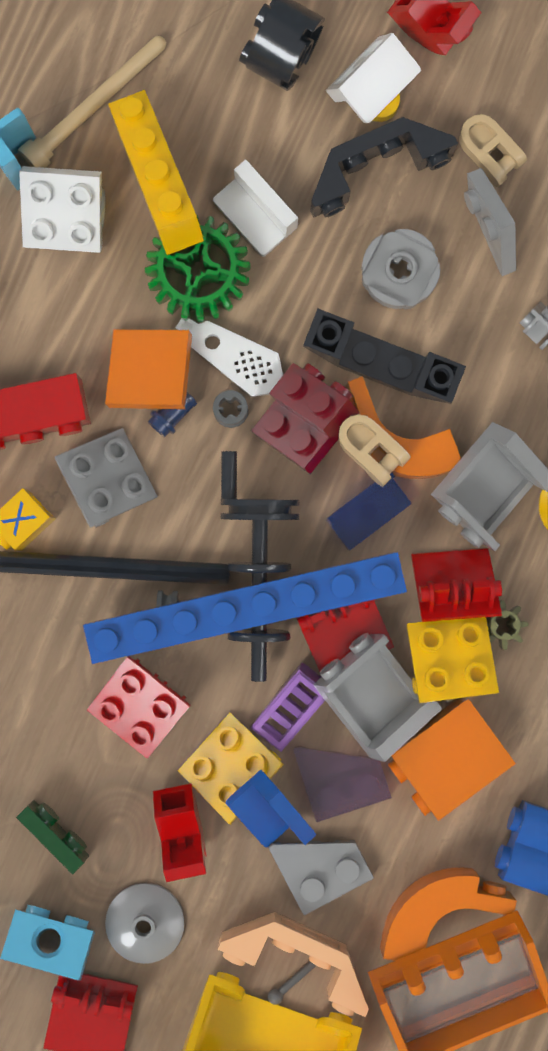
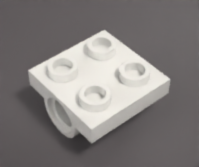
M22 166L19 173L23 247L100 253L102 250V228L105 219V191L102 189V172Z

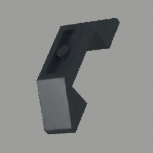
M401 117L331 148L311 200L310 212L313 218L321 214L325 218L331 217L345 209V204L349 202L351 191L342 174L343 171L346 170L347 174L357 172L367 166L368 160L379 155L382 158L391 157L404 148V144H406L418 171L427 167L430 170H436L447 165L452 160L451 157L454 155L458 145L456 137Z
M317 308L303 347L341 369L405 394L452 404L464 374L465 365L429 352L424 357L353 329L355 322Z

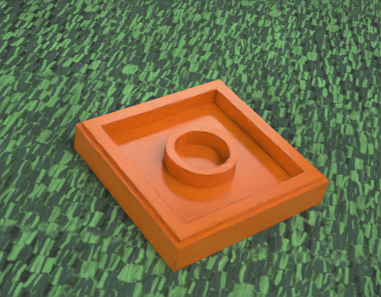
M114 329L105 404L109 408L185 409L192 343L191 332L189 330Z

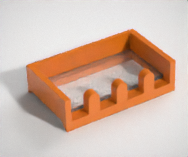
M518 910L368 972L379 1006L399 1051H454L548 1012V982L534 941Z

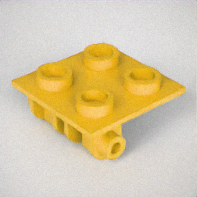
M486 617L407 624L415 678H412V687L414 694H418L419 703L499 693Z
M229 712L179 768L178 772L189 783H192L196 791L231 825L237 816L227 806L226 800L258 771L262 770L271 780L284 764L274 751L268 749Z

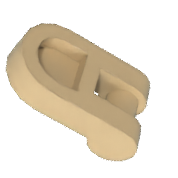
M482 114L474 115L463 124L459 135L460 146L473 162L483 169L493 186L499 187L507 180L506 174L513 168L519 169L527 162V157L523 150L491 117ZM496 148L503 154V157L498 162L490 155Z
M359 414L350 416L340 427L339 442L342 449L382 487L391 479L390 473L398 465L403 467L411 458L409 453L368 416ZM378 446L387 453L379 463L370 456Z

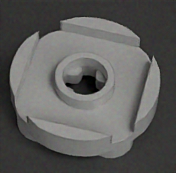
M397 229L395 232H388L385 235L382 234L376 237L366 249L361 266L362 284L370 296L381 305L392 309H412L417 304L426 300L434 290L440 276V264L438 263L432 243L422 234L409 229ZM401 260H404L408 263L406 269L411 272V275L408 277L402 276L398 279L393 276L394 271L390 268V264H399Z

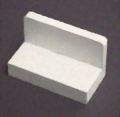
M394 33L379 36L325 91L334 102L346 101L364 123H370L421 71V68Z
M245 159L234 169L235 179L213 198V202L259 255L265 257L297 229L298 217Z

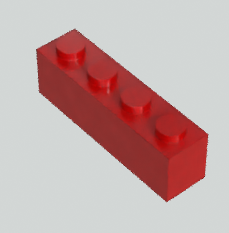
M77 373L0 389V450L6 448L5 442L20 439L22 445L37 443L44 440L43 434L58 431L59 436L74 435L83 432L82 426L91 424L82 379Z

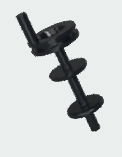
M221 451V505H229V513H221V519L252 520V562L228 563V569L233 572L252 573V585L267 582V573L289 572L291 570V563L267 562L268 520H299V514L291 513L292 506H299V500L237 499V451ZM267 624L228 633V640L251 642V681H267V642L290 640L289 631L267 629Z

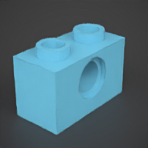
M27 905L25 912L15 909L0 959L75 980H81L95 935L94 931L87 929L89 921L66 915L64 923L48 919L50 910L32 905ZM48 929H55L61 937L60 946L53 953H45L39 946L41 934Z

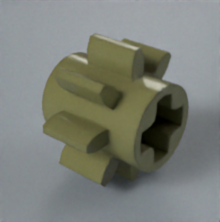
M499 600L502 616L486 617L490 643L495 639H499L500 649L507 650V640L513 639L516 642H523L522 637L518 633L521 627L529 626V623L520 621L517 615L521 611L520 606H514L510 611H507L505 601ZM497 617L509 618L506 623L509 628L507 633L501 631L496 633L499 626L495 621Z

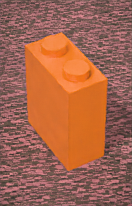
M466 697L458 698L436 714L391 756L394 760L387 765L401 784L407 779L417 791L411 798L424 816L432 812L439 821L516 763L471 701Z

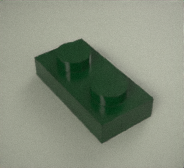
M33 800L16 817L72 875L89 857V854L85 851L87 848L85 842L75 832L69 831L67 833L57 823L59 817L47 804L41 803L39 805Z

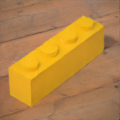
M142 90L108 103L117 131L166 254L169 255L203 242L204 239L197 215L146 91Z

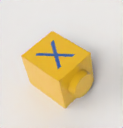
M22 488L0 509V545L6 550L12 547L14 550L22 551L56 519L29 490Z

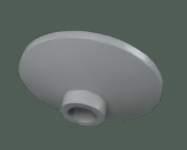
M153 883L134 884L123 889L111 902L105 920L106 934L115 951L125 959L143 964L154 963L170 955L178 946L184 931L183 910L177 898L166 888ZM141 920L149 922L151 930L147 933H141L138 931L136 924Z

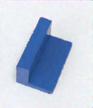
M262 770L258 771L226 800L227 806L264 847L270 846L289 827L304 845L317 835Z

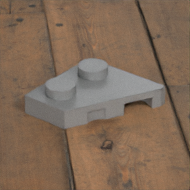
M479 168L467 173L468 191L464 192L466 205L470 213L475 214L500 274L504 276L516 271L515 221L483 169Z
M335 840L334 842L309 841L306 845L303 843L273 842L268 846L303 915L374 879L355 840Z

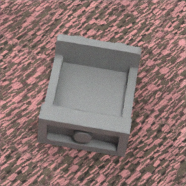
M492 422L431 495L442 505L438 512L453 525L457 526L460 524L464 528L460 534L476 548L484 544L493 551H496L500 544L491 534L533 485L548 492V469L516 432Z
M365 633L351 643L349 646L351 652L342 660L335 659L327 664L320 672L322 677L313 685L367 755L372 759L385 762L440 712L442 707L437 701L419 703L418 694H414L411 678L385 646L389 642L384 634L369 635Z

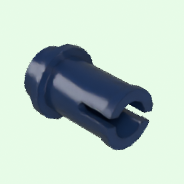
M187 392L185 409H159L157 412L152 410L150 412L152 417L148 420V423L163 437H166L169 433L174 434L176 432L174 427L197 403Z

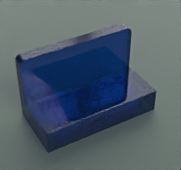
M393 472L390 473L391 479L383 487L374 482L326 519V522L348 551L412 504L393 479L396 477Z

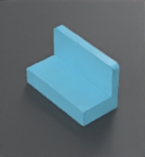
M20 108L14 109L0 119V168L17 191L20 189L19 171L21 166L15 155L19 153L18 149L29 139L34 141L36 139Z

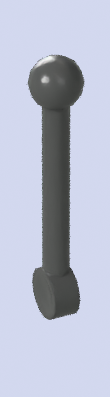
M309 961L279 989L270 990L268 993L269 1002L274 1005L280 1004L283 1000V995L314 969L316 965Z

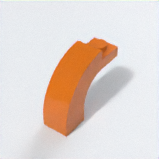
M363 376L347 382L345 388L352 393L353 396L350 401L360 412L359 415H365L374 420L411 456L403 467L398 465L390 473L391 475L407 479L434 478L449 473L460 461L461 457L450 429L421 439H406L390 432L379 420ZM378 446L370 456L379 463L387 453Z
M447 868L427 874L407 887L393 904L382 933L380 944L383 959L395 961L426 948L428 937L434 925L444 915L452 911L476 909L507 915L515 911L517 900L510 891H506L507 886L503 884L483 881V885L478 886L480 877L472 868Z

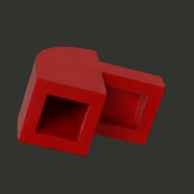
M396 0L387 11L409 37L427 50L440 55H446L454 44L464 41L473 30L472 25L482 13L472 1L449 2L448 0Z
M192 783L153 791L154 819L161 840L163 872L166 882L206 874V847Z

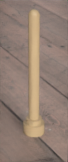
M155 36L42 139L37 137L34 141L31 139L26 141L18 149V152L30 167L42 168L50 165L49 159L54 155L52 151L166 48V40L162 36Z

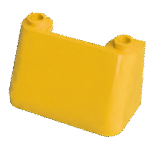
M217 972L216 976L209 974L182 1051H356L362 1028L352 1025L353 1019L341 1013L330 1012L329 1017L316 1019L245 994V989L239 986V978L228 973Z

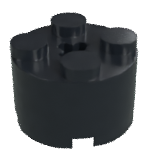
M272 0L270 5L265 3L254 22V26L259 28L254 41L249 40L246 43L239 62L245 64L247 69L289 91L299 78L293 72L295 68L300 69L303 64L306 65L322 33L324 26L321 24L325 21V18L294 0Z

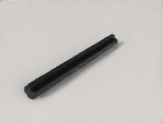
M0 551L1 573L226 585L230 581L228 564Z

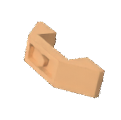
M276 912L222 932L219 938L218 950L223 952L222 956L226 960L239 966H244L245 962L255 966L267 938L270 937L273 939L272 943L279 949L289 953H294L295 949L309 955V961L318 967L330 970L331 966L336 967L327 986L328 1000L332 1002V1007L348 1016H353L354 1013L366 1017L369 1010L366 997L346 944Z

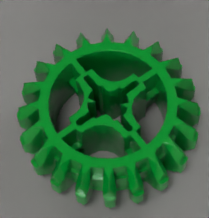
M208 216L205 226L200 225L204 241L196 244L191 252L186 254L176 253L175 256L172 254L167 255L160 237H154L152 240L153 245L159 251H147L146 254L147 260L155 263L145 267V274L147 276L156 277L148 283L149 290H161L155 297L159 305L170 300L167 306L169 314L173 315L179 307H182L181 317L185 321L190 318L191 310L196 311L198 322L204 321L205 310H211L212 317L217 319L220 317L217 308L220 304L225 310L230 312L233 309V305L228 297L231 296L236 300L243 298V292L236 285H249V277L241 273L251 269L250 262L240 260L248 254L247 247H235L240 241V235L237 232L226 237L229 230L227 223L223 222L215 230L214 218ZM211 243L219 247L226 254L230 262V271L222 269L221 264L215 263L209 258ZM202 256L206 272L203 273L201 271V275L196 276L193 281L190 265L193 264L195 266V262H200ZM167 267L175 269L176 273L186 278L185 295L176 291L166 278ZM220 281L225 282L213 294L197 297L204 285L209 283L219 284Z

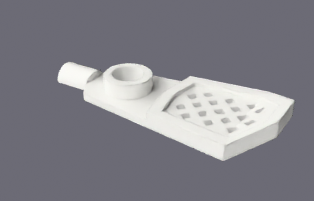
M181 318L175 327L178 330H189L192 334L191 348L251 397L269 394L283 376L279 353L210 321L198 324L190 318L187 321ZM214 336L220 340V345L216 349H208L205 346V342L209 337Z

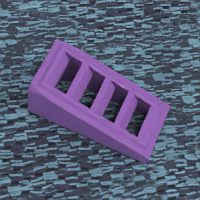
M301 663L250 728L282 752L325 701L313 685L321 676L305 663ZM302 682L305 686H307L310 690H312L315 693V696L313 697L298 683ZM290 693L294 694L307 706L304 709L301 708L288 695ZM281 705L294 715L296 720L293 722L277 708ZM270 717L287 729L284 735L267 722Z

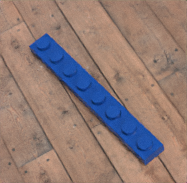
M393 552L84 624L83 628L91 662L95 664L407 592L399 554L398 552Z

